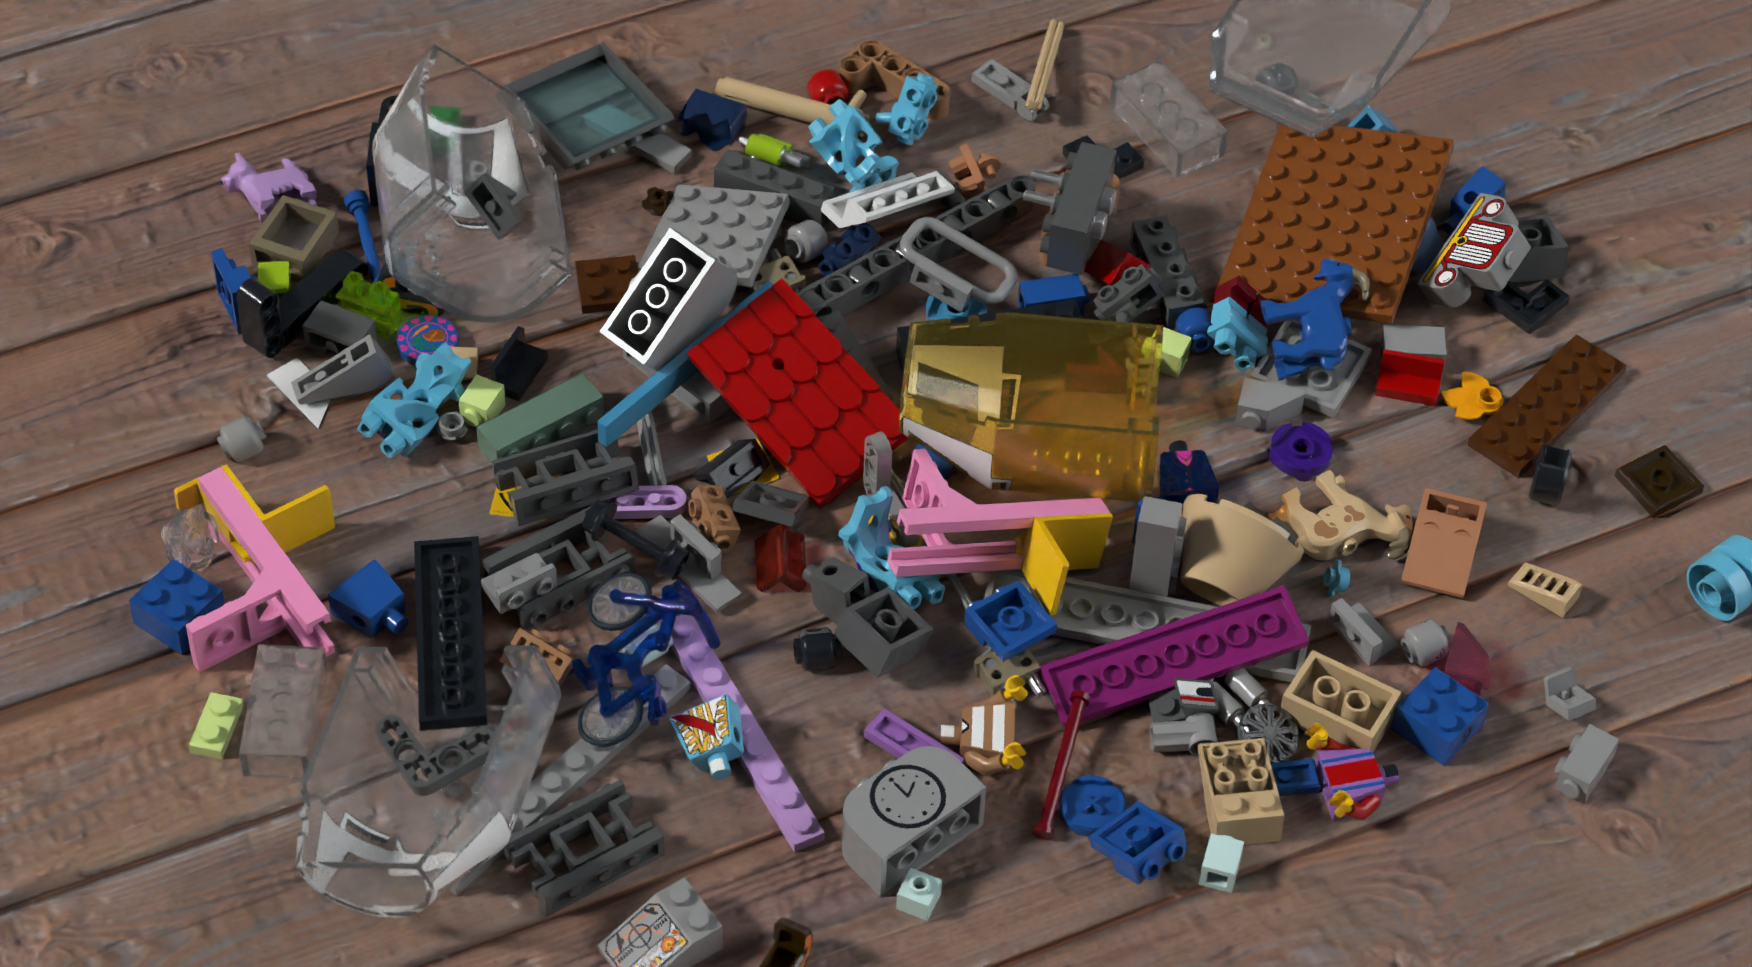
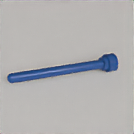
M354 190L349 192L344 198L346 210L355 217L378 305L384 308L388 304L380 297L377 289V279L381 272V266L367 218L370 202L366 192Z

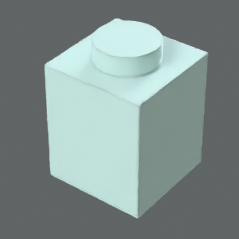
M1211 833L1201 868L1199 885L1232 893L1241 862L1244 841L1236 840L1227 835L1220 836Z

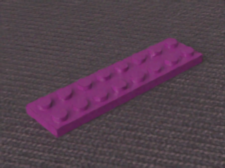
M1283 585L1041 665L1040 668L1042 679L1062 728H1065L1072 705L1070 701L1072 691H1084L1091 697L1089 705L1085 706L1081 719V722L1146 701L1158 694L1174 690L1176 688L1173 678L1209 680L1308 647L1309 639L1287 589Z

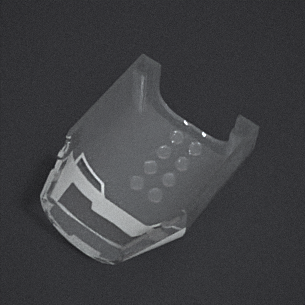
M436 44L417 63L373 140V161L385 263L391 275L412 293L421 295L431 301L436 307L443 308L460 318L481 323L512 320L534 310L572 277L556 172L553 165L548 164L545 167L541 156L547 151L543 144L536 146L532 134L537 128L526 102ZM484 173L489 174L517 193L510 202L524 221L504 239L498 240L464 193Z
M536 645L505 646L504 653L513 667H508L507 664H504L502 673L513 690L507 705H487V726L420 731L418 691L409 683L387 647H357L301 780L300 792L304 796V806L299 807V817L303 821L302 832H299L297 837L296 868L311 887L331 901L356 912L386 918L407 917L425 909L507 845L561 702L559 684ZM396 715L401 717L428 756L478 728L491 729L495 733V738L484 765L431 795L419 796L410 789L380 745L375 728L378 721L385 716ZM389 729L387 733L392 735L396 743L399 741L397 731ZM483 741L477 744L478 746L480 745L482 748H486L488 746V744H484ZM466 749L465 751L469 758L472 756V754H470L468 749ZM405 750L400 754L399 759L402 761L412 760L417 752ZM458 756L449 757L444 765L449 768L456 767L461 763L462 758ZM420 768L416 770L418 779H421L423 782L429 780V778L423 775Z

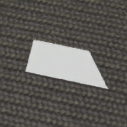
M295 358L267 374L268 378L319 428L331 399L300 405L291 383L310 370L298 358Z

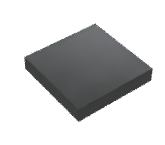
M751 481L734 500L732 511L793 527L810 508L812 497Z

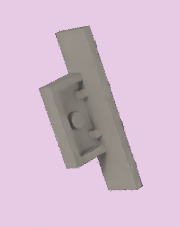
M681 514L670 520V523L663 516L659 515L636 530V533L664 549L668 547L673 539L677 538L680 540V545L688 550L690 555L686 562L687 569L681 571L679 577L716 613L742 597V593L721 573L722 553L719 547L702 536L699 528L693 522L689 523Z

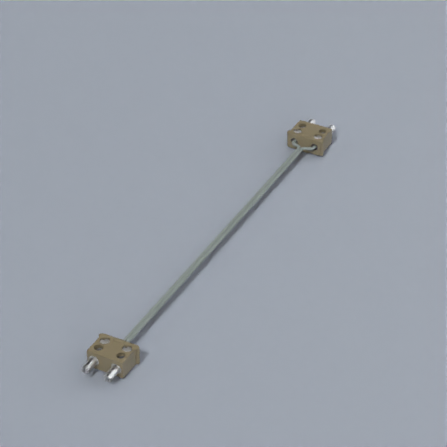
M771 249L768 254L772 262L761 266L752 287L746 288L752 294L766 282L770 281L775 284L782 278L798 293L806 287L805 276L800 275L789 255L782 258L777 249H773V251ZM891 468V485L902 502L904 488ZM956 573L945 574L967 609L973 602ZM989 646V649L982 656L974 660L975 676L977 678L980 677L991 696L1005 689L1007 679L1013 675H1019L1026 682L1023 687L1030 686L1036 697L1041 698V695L1045 696L1047 693L1041 683V668L1029 648L1002 662ZM1012 698V703H1015V708H1016L1017 703H1016L1015 699Z

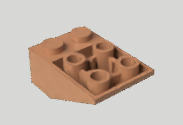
M1425 488L1401 583L1464 598L1487 502Z

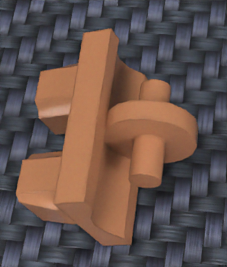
M965 143L959 146L962 155L948 161L956 179L969 173L972 174L958 181L965 199H968L988 190L983 177L994 179L1001 164L997 156L987 155V153H981L979 160L976 162L968 144Z

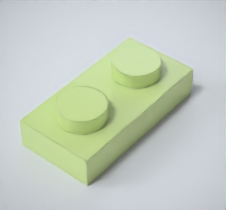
M210 693L189 743L190 753L223 759L244 707L242 698Z

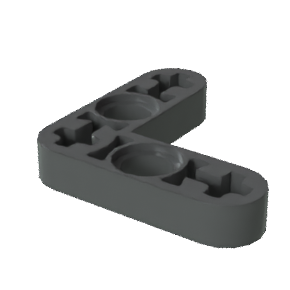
M396 715L385 716L378 721L375 728L380 745L410 789L419 796H428L491 761L499 752L495 733L488 728L475 729L429 756L401 717ZM389 729L397 731L399 741L396 743L392 735L387 733ZM483 741V743L488 744V746L486 748H482L480 745L478 746L477 744ZM466 749H468L469 753L472 754V756L469 758L466 754ZM405 750L417 752L412 760L402 761L399 759L400 754ZM458 756L462 758L461 763L456 767L449 768L444 765L449 757ZM420 768L423 775L429 778V780L423 782L421 779H418L416 770Z

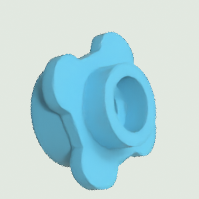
M1338 559L1335 560L1333 567H1328L1324 573L1323 584L1328 587V597H1334L1335 592L1344 593L1349 585L1350 571L1346 567H1341L1342 562Z

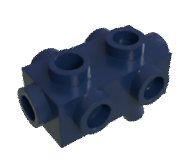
M867 222L862 223L857 228L852 225L841 235L840 238L843 241L839 244L835 241L832 242L822 252L825 258L819 263L818 268L823 275L827 276L874 251L882 237Z

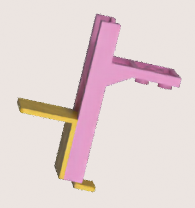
M914 449L902 497V503L906 509L899 510L897 524L898 526H905L904 532L906 535L921 534L927 546L890 548L887 562L896 577L1021 569L1049 615H1056L1068 570L1099 568L1113 516L1101 498L977 505L949 487L948 482L944 480L939 472L936 462L932 460L926 449ZM1027 528L1028 530L1023 531L1022 535L1017 536L1015 541L953 544L943 534Z
M227 464L175 488L174 495L178 510L184 512L201 504L206 520L253 583L244 596L234 601H229L222 607L206 615L198 616L192 622L186 624L192 661L199 673L285 629L288 630L312 664L335 653L334 644L318 624L321 621L325 624L330 622V613L285 554L335 528L329 487L327 485L321 486L266 514H263ZM267 602L268 607L258 619L256 606Z

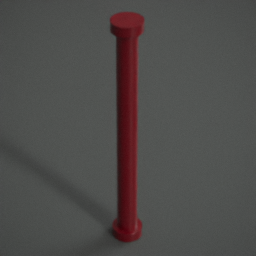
M1075 690L1071 692V709L1039 824L1034 826L1033 830L1034 836L1040 839L1050 840L1053 838L1054 829L1052 825L1083 711L1085 706L1089 705L1091 698L1084 691Z

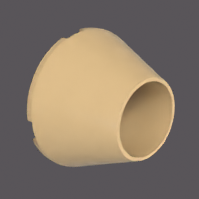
M1192 494L1185 499L1183 503V517L1187 518L1184 536L1182 537L1184 542L1181 552L1180 582L1189 591L1215 605L1223 606L1265 592L1301 560L1304 553L1302 545L1297 542L1294 546L1288 540L1290 533L1266 517L1224 499H1221L1219 504L1206 501L1208 496L1203 494Z

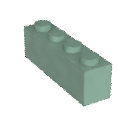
M582 373L477 426L478 447L492 463L493 460L567 438L573 432L596 423L604 416L603 396Z

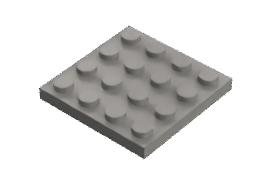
M678 184L637 267L638 271L642 270L669 228L686 236L734 270L738 279L737 286L752 287L790 204L788 194Z

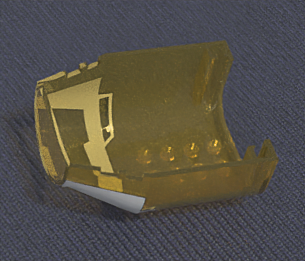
M1008 312L996 313V321L979 322V317L976 315L969 316L968 323L950 325L951 321L949 318L910 323L900 399L899 431L991 490L1139 502L1143 500L1144 496L1152 497L1159 437V417L1155 416L1163 342V325Z

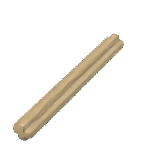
M1054 19L1049 22L1026 101L1028 109H1034L1035 111L1041 109L1064 29L1062 21L1057 22Z

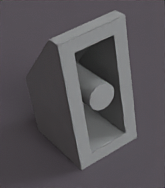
M1244 378L1235 425L1267 431L1301 415L1306 390Z

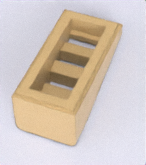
M1526 562L1508 582L1510 588L1562 618L1578 600L1583 586L1571 578ZM1526 575L1532 577L1528 583L1522 581ZM1537 581L1542 583L1539 587L1535 586Z

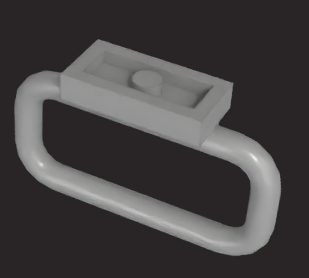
M932 217L917 219L911 224L900 241V251L903 256L915 265L909 282L960 312L964 310L970 297L988 305L1001 303L1017 282V270L1010 261L938 219ZM931 229L1001 269L1006 277L995 292H985L916 252L912 248V243L922 230Z

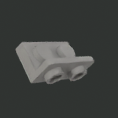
M538 553L481 579V588L500 614L510 609H516L523 605V603L539 595H545L557 587L556 567L553 563L546 565Z

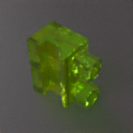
M355 271L349 272L343 280V287L336 295V298L341 300V307L375 320L377 335L389 339L403 319L399 293L391 291L387 283L378 281L372 284L364 281L362 274Z

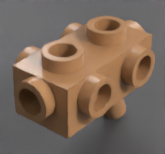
M721 485L697 486L691 492L692 499L689 501L688 506L689 515L693 518L692 522L699 528L702 536L719 547L721 553H732L741 530L734 516V511H732L734 500L738 495L727 499Z

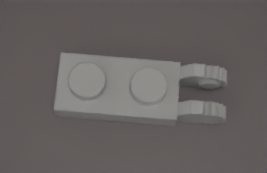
M990 59L971 74V81L1012 109H1016L1022 118L1032 121L1037 117V112L1034 109L1026 107V100L1031 85L993 59ZM1046 97L1043 99L1041 109L1038 110L1040 112H1044L1049 108V102Z

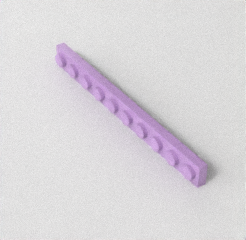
M676 590L651 600L648 608L656 624L662 623L669 630L673 638V645L670 647L703 702L705 703L728 694L739 706L744 753L738 757V760L793 852L795 853L823 841L825 832L678 591Z

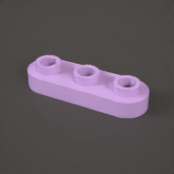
M674 485L639 486L637 491L603 501L607 504L612 502L617 504V511L613 519L656 518L659 515L664 518H674L679 514H683L686 510V494L683 489Z

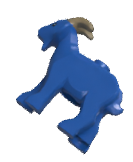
M1324 259L1320 263L1321 271L1313 278L1317 281H1326L1327 284L1312 289L1294 302L1275 303L1271 300L1261 301V310L1264 322H1267V325L1290 320L1300 322L1302 341L1298 344L1288 345L1280 340H1272L1276 358L1274 359V365L1278 381L1301 374L1307 368L1313 366H1322L1327 371H1333V366L1344 360L1348 346L1347 336L1351 335L1352 332L1350 320L1348 317L1343 318L1340 305L1354 286L1360 289L1362 299L1364 301L1367 300L1370 280L1364 272L1347 263Z

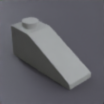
M369 334L291 383L296 399L302 405L369 392L377 386L386 383L395 376L389 357Z

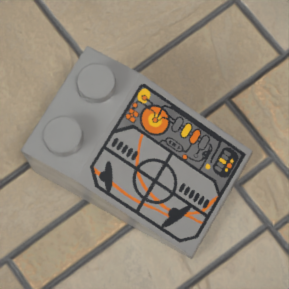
M683 878L653 895L598 944V950L611 967H692L723 949V926L689 882Z

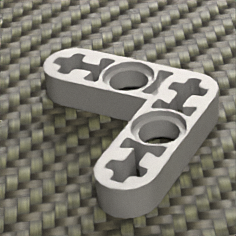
M881 431L865 437L863 484L867 496L870 497L876 494L883 486L890 488L893 494L888 520L893 525L891 534L898 545L905 548L918 543L919 535H906L904 532L905 526H898L897 524L899 510L905 508L891 488L892 450L889 440Z

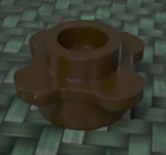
M656 187L649 188L647 190V198L642 201V207L654 216H663L674 192H666Z

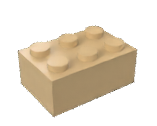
M1312 650L1283 694L1281 709L1283 708L1292 716L1291 719L1301 730L1306 731L1313 724L1319 723L1326 728L1328 736L1337 742L1359 749H1370L1374 752L1394 719L1395 710L1399 704L1402 692Z

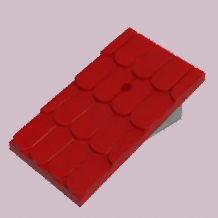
M782 278L687 352L689 360L804 491L812 497L811 499L820 509L863 476L865 437L882 431L889 440L892 452L909 439V437L902 433L903 416H906L887 397L871 376L842 347L841 342L815 316L811 308Z

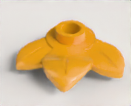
M1462 372V387L1444 390L1441 393L1445 403L1456 409L1455 417L1463 420H1476L1484 414L1493 415L1503 406L1501 392L1497 388L1490 386L1487 379L1470 372Z

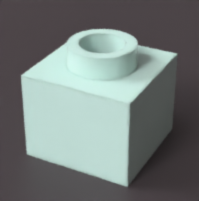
M910 868L897 893L896 909L928 921L941 895L942 880Z

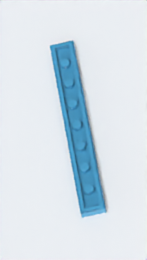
M768 281L601 417L597 421L598 442L608 447L695 375L699 370L689 360L687 352L718 327L724 325L737 312L747 307L750 302L768 288L770 289L773 283Z

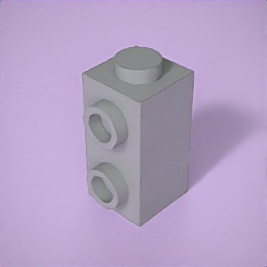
M1589 724L1583 735L1577 733L1569 747L1570 755L1568 758L1562 756L1554 770V774L1558 775L1555 789L1562 792L1565 796L1576 799L1584 804L1614 759L1620 739Z

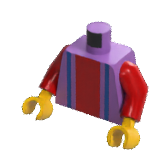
M1319 723L1313 724L1305 731V734L1311 737L1307 741L1308 748L1314 750L1318 747L1320 750L1317 753L1315 765L1321 790L1333 822L1347 817L1360 821L1366 820L1382 804L1385 785L1399 782L1396 765L1390 764L1378 767L1373 751L1337 742L1328 736L1326 728Z

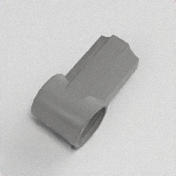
M1194 713L1188 716L1185 721L1150 723V743L1153 753L1189 750L1192 755L1199 757L1198 744L1218 742L1213 716L1208 713Z

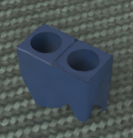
M695 89L675 122L684 121L681 127V135L688 136L696 131L700 141L713 151L729 143L730 147L746 127L747 108L742 103Z

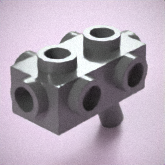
M1142 264L1138 267H1130L1123 272L1122 279L1113 286L1106 285L1099 290L1098 297L1093 300L1097 306L1093 313L1103 326L1109 323L1116 332L1126 333L1129 331V323L1135 317L1165 296L1158 286L1162 280L1152 267L1148 270Z

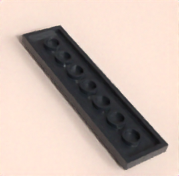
M479 536L414 541L420 731L487 726Z

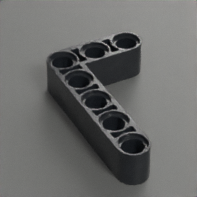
M339 249L280 299L277 293L253 278L247 279L237 292V305L244 343L267 358L275 357L303 333V324L320 301L336 305L360 285L367 276L368 264L348 251Z

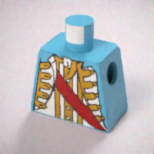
M728 694L670 717V721L689 760L700 771L710 769L714 780H722L731 775L728 761L742 756L744 747L740 708Z

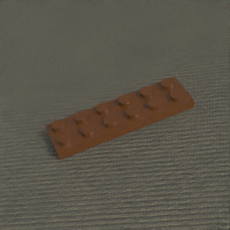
M1576 334L1469 437L1468 446L1519 478L1539 458L1541 446L1545 443L1551 446L1625 373L1627 365Z

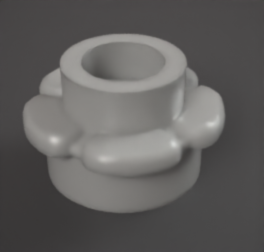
M448 412L440 417L436 430L438 435L443 436V439L455 441L466 435L467 427L465 426L467 423L461 414Z

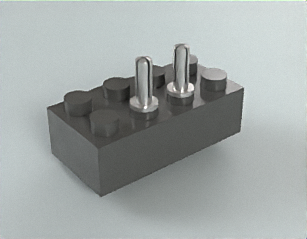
M1081 142L1078 153L1069 152L1066 169L1071 170L1070 173L1062 172L1061 175H1056L1036 169L1032 170V180L1057 185L1058 190L1063 191L1060 194L1054 193L1053 196L1025 190L1023 193V200L1050 206V210L1055 211V214H1046L1042 227L1043 232L1050 233V236H1043L1040 247L1041 253L1048 254L1046 267L1082 275L1094 239H1102L1106 230L1108 216L1111 215L1114 208L1116 189H1112L1117 150Z

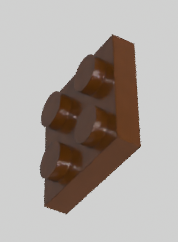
M635 255L575 261L582 314L615 310L629 289L630 281L638 274Z

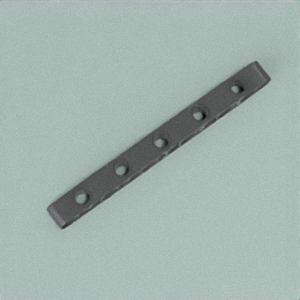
M1025 175L1012 177L935 217V219L979 242L1032 211L1034 202L1023 200V193L1025 190L1035 192V182ZM931 229L922 230L912 243V248L916 252L937 264L965 250L963 247ZM902 236L810 284L796 294L811 308L817 318L839 311L843 316L908 281L911 278L915 265L908 261L900 251V241L902 239Z

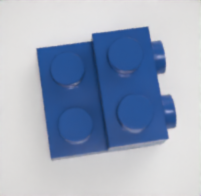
M221 248L211 252L217 293L237 333L241 334L237 292L244 281L250 278L257 280L255 275H249L245 265L236 267L233 258L228 259Z
M1019 580L1010 585L999 587L994 594L983 600L974 601L965 609L964 625L983 647L988 644L1002 662L1052 635L1057 630L1055 621Z
M1139 801L1088 836L1090 846L1113 860L1115 871L1137 885L1145 879H1155L1164 865L1170 861H1180L1186 849H1188L1184 829Z

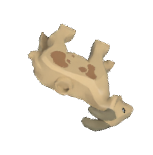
M1331 470L1318 475L1315 484L1323 491L1333 505L1315 514L1303 508L1300 503L1301 494L1296 487L1281 496L1284 505L1278 511L1268 514L1269 520L1272 521L1278 517L1299 537L1294 546L1299 542L1304 549V553L1315 560H1331L1341 554L1344 556L1350 555L1356 550L1358 544L1366 539L1375 538L1392 542L1389 544V547L1395 550L1390 551L1387 557L1393 560L1398 559L1409 550L1413 530L1411 508L1408 505L1403 504L1398 507L1385 505V510L1388 514L1385 517L1361 498L1348 493L1345 489L1343 477L1341 475L1335 477Z

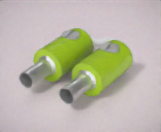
M751 134L749 139L739 138V141L746 145V155L777 166L791 164L797 167L801 165L808 167L811 157L794 152V145L764 134Z

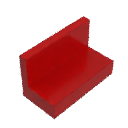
M1100 240L1084 272L1113 286L1119 281L1126 267H1138L1142 264L1148 270L1151 265L1116 246Z
M1384 349L1375 396L1436 406L1445 360Z

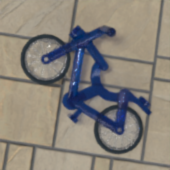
M621 573L602 582L591 595L588 603V615L596 627L607 631L628 629L607 645H594L590 648L587 661L591 667L586 668L581 659L572 660L573 671L586 690H595L597 685L598 691L585 703L579 714L578 731L580 736L587 743L598 747L612 746L626 740L638 728L644 713L643 705L649 702L648 721L652 726L659 725V717L667 715V705L665 699L661 697L662 687L653 674H648L644 677L641 667L644 659L651 651L658 650L659 652H664L667 650L676 616H693L708 646L712 649L719 648L721 641L708 614L694 593L682 581L677 580L672 585L664 586L661 598H657L656 595H652V588L644 577L634 573ZM662 620L659 631L649 634L632 654L619 652ZM611 669L627 670L628 678L633 686L630 688L614 687Z

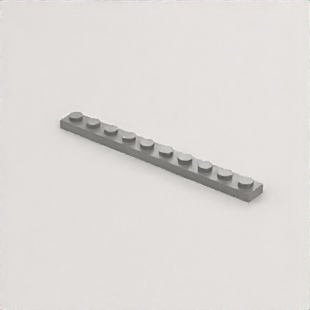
M667 664L664 665L635 691L641 697L644 713L638 728L631 736L616 745L607 747L593 746L581 738L500 809L510 829L517 813V820L512 833L518 829H525L533 825L543 816L554 811L690 690V681ZM629 696L592 728L588 735L598 740H609L623 734L632 725L636 717L637 707L635 701ZM492 817L446 857H457ZM504 848L484 864L470 869L445 886V888L455 896L459 895L505 854Z

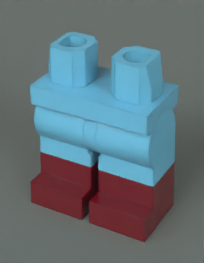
M1237 276L1216 287L1211 315L1212 325L1208 327L1207 334L1215 340L1214 348L1220 354L1230 353L1235 357L1234 366L1240 371H1246L1254 367L1257 358L1267 353L1268 347L1266 344L1268 337L1266 333L1268 325L1267 322H1264L1261 310V301L1266 299L1261 294L1256 295L1257 291L1244 279Z

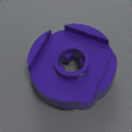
M1302 422V426H1292V423L1282 425L1272 436L1269 460L1285 474L1294 476L1299 481H1309L1313 476L1324 472L1330 465L1333 454L1331 439L1326 431L1312 423ZM1295 447L1298 449L1305 447L1307 451L1306 453H1300L1296 451Z

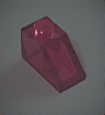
M1458 622L1444 673L1479 696L1481 689L1488 690L1493 672L1486 670L1489 655L1466 625Z

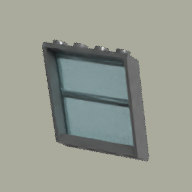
M604 42L509 83L496 92L498 98L564 170L573 166L576 171L592 164L591 158L598 155L602 159L617 153L616 147L624 143L629 148L643 141L641 136L651 132L652 136L658 135L668 129L666 124L675 119L669 109Z

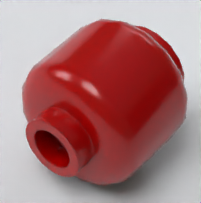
M820 70L808 81L807 91L812 100L830 105L834 104L838 99L845 103L848 100V87L836 70Z

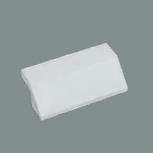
M937 171L919 177L909 173L823 201L821 212L838 228L865 223L952 194L955 191V187Z

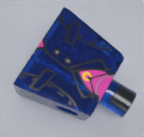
M1182 440L1172 442L1169 445V452L1160 454L1157 499L1183 504L1187 496L1203 494L1208 496L1206 501L1217 504L1220 488L1206 453L1202 450L1188 451L1187 443Z

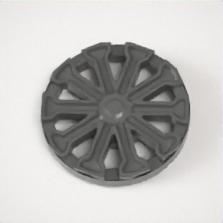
M1272 703L1258 704L1251 707L1242 715L1238 724L1239 740L1264 738L1271 764L1284 762L1297 749L1299 734L1296 723L1291 719L1292 716L1283 708L1281 709ZM1261 711H1265V712H1266V716H1265V717H1264V715L1262 714ZM1274 714H1276L1277 716H1279V718H1278L1275 722H1274ZM1250 715H1253L1256 721L1252 720ZM1283 722L1287 725V727L1279 728ZM1245 726L1253 729L1254 731L1248 732L1247 730H1245ZM1283 735H1290L1291 740ZM1281 745L1285 746L1288 749V751H1284ZM1273 749H1274L1275 753L1277 754V758H1275V757L1272 755V750H1273Z

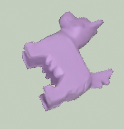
M235 153L236 162L230 166L228 174L220 179V183L226 191L231 193L239 192L246 196L251 206L258 213L261 223L266 220L282 195L300 199L317 206L315 202L317 191L314 185L308 181V175L303 170H300L297 162L286 158L282 159L284 169L259 173L240 153Z

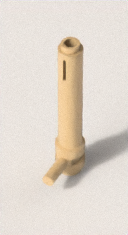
M730 77L719 78L716 84V95L749 107L808 123L822 118L828 125L835 119L829 110L831 105ZM857 90L848 106L852 105L862 112L869 122V115L864 114L863 110H860L867 95L863 90ZM860 131L857 136L863 137L865 132Z

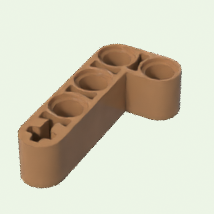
M876 40L863 41L846 54L839 63V74L842 76L851 94L856 93L857 90H863L870 83H874L899 99L906 76H918V73H923L934 77ZM934 77V83L938 84L936 90L937 100L929 110L927 118L942 120L949 114L950 88L944 82Z

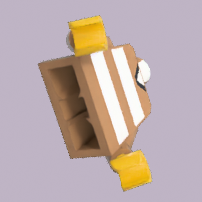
M1013 675L1007 679L1005 689L972 706L962 708L960 726L941 725L940 743L942 745H960L959 755L964 758V765L984 776H990L998 772L1012 774L1013 768H1022L1024 761L1020 756H1024L1026 751L1018 742H1014L1015 703H1012V698L1017 701L1026 699L1027 690L1023 687L1026 682L1019 675Z

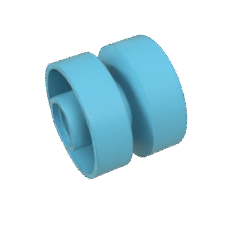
M1732 535L1714 547L1711 552L1706 553L1692 563L1687 569L1686 580L1691 595L1702 609L1718 620H1732L1752 604V540L1744 536Z

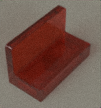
M779 524L755 540L757 590L763 593L779 582L796 592H800L807 587V582L802 578L806 568L804 535L787 525Z

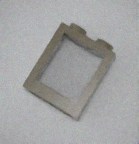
M282 195L249 243L252 264L258 266V263L289 261L291 277L302 280L316 268L339 234L337 212Z

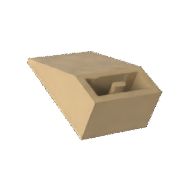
M1264 738L1198 744L1210 832L1220 836H1231L1236 840L1244 841V845L1281 841L1285 815Z

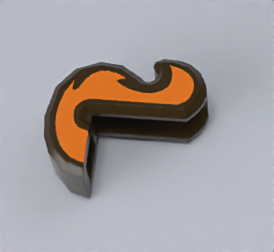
M785 917L778 919L774 924L773 939L775 941L759 967H805L813 942L811 928Z

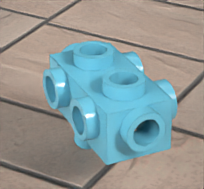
M918 73V76H906L898 102L893 105L892 112L877 113V124H890L888 132L897 135L896 140L901 143L913 145L914 140H920L928 126L927 116L929 110L937 100L936 90L938 84L934 83L935 78L923 73Z

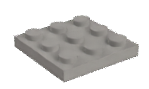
M1295 320L1284 321L1273 340H1280L1288 345L1298 344L1302 341L1300 322ZM1348 339L1345 358L1339 364L1333 366V371H1327L1322 366H1313L1307 368L1301 374L1278 381L1274 365V359L1276 358L1271 342L1267 348V353L1262 356L1250 379L1304 389L1306 391L1303 406L1334 418L1369 361L1372 348Z

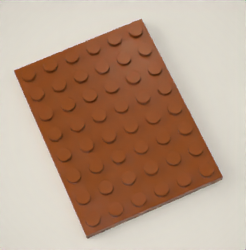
M1282 119L1218 286L1240 276L1257 291L1256 295L1261 294L1266 300H1271L1275 303L1294 302L1312 289L1327 284L1326 281H1317L1313 277L1321 271L1320 263L1324 259L1347 263L1361 270L1370 280L1367 300L1364 301L1362 299L1360 289L1354 286L1340 305L1342 316L1351 319L1393 324L1454 149L1453 139Z

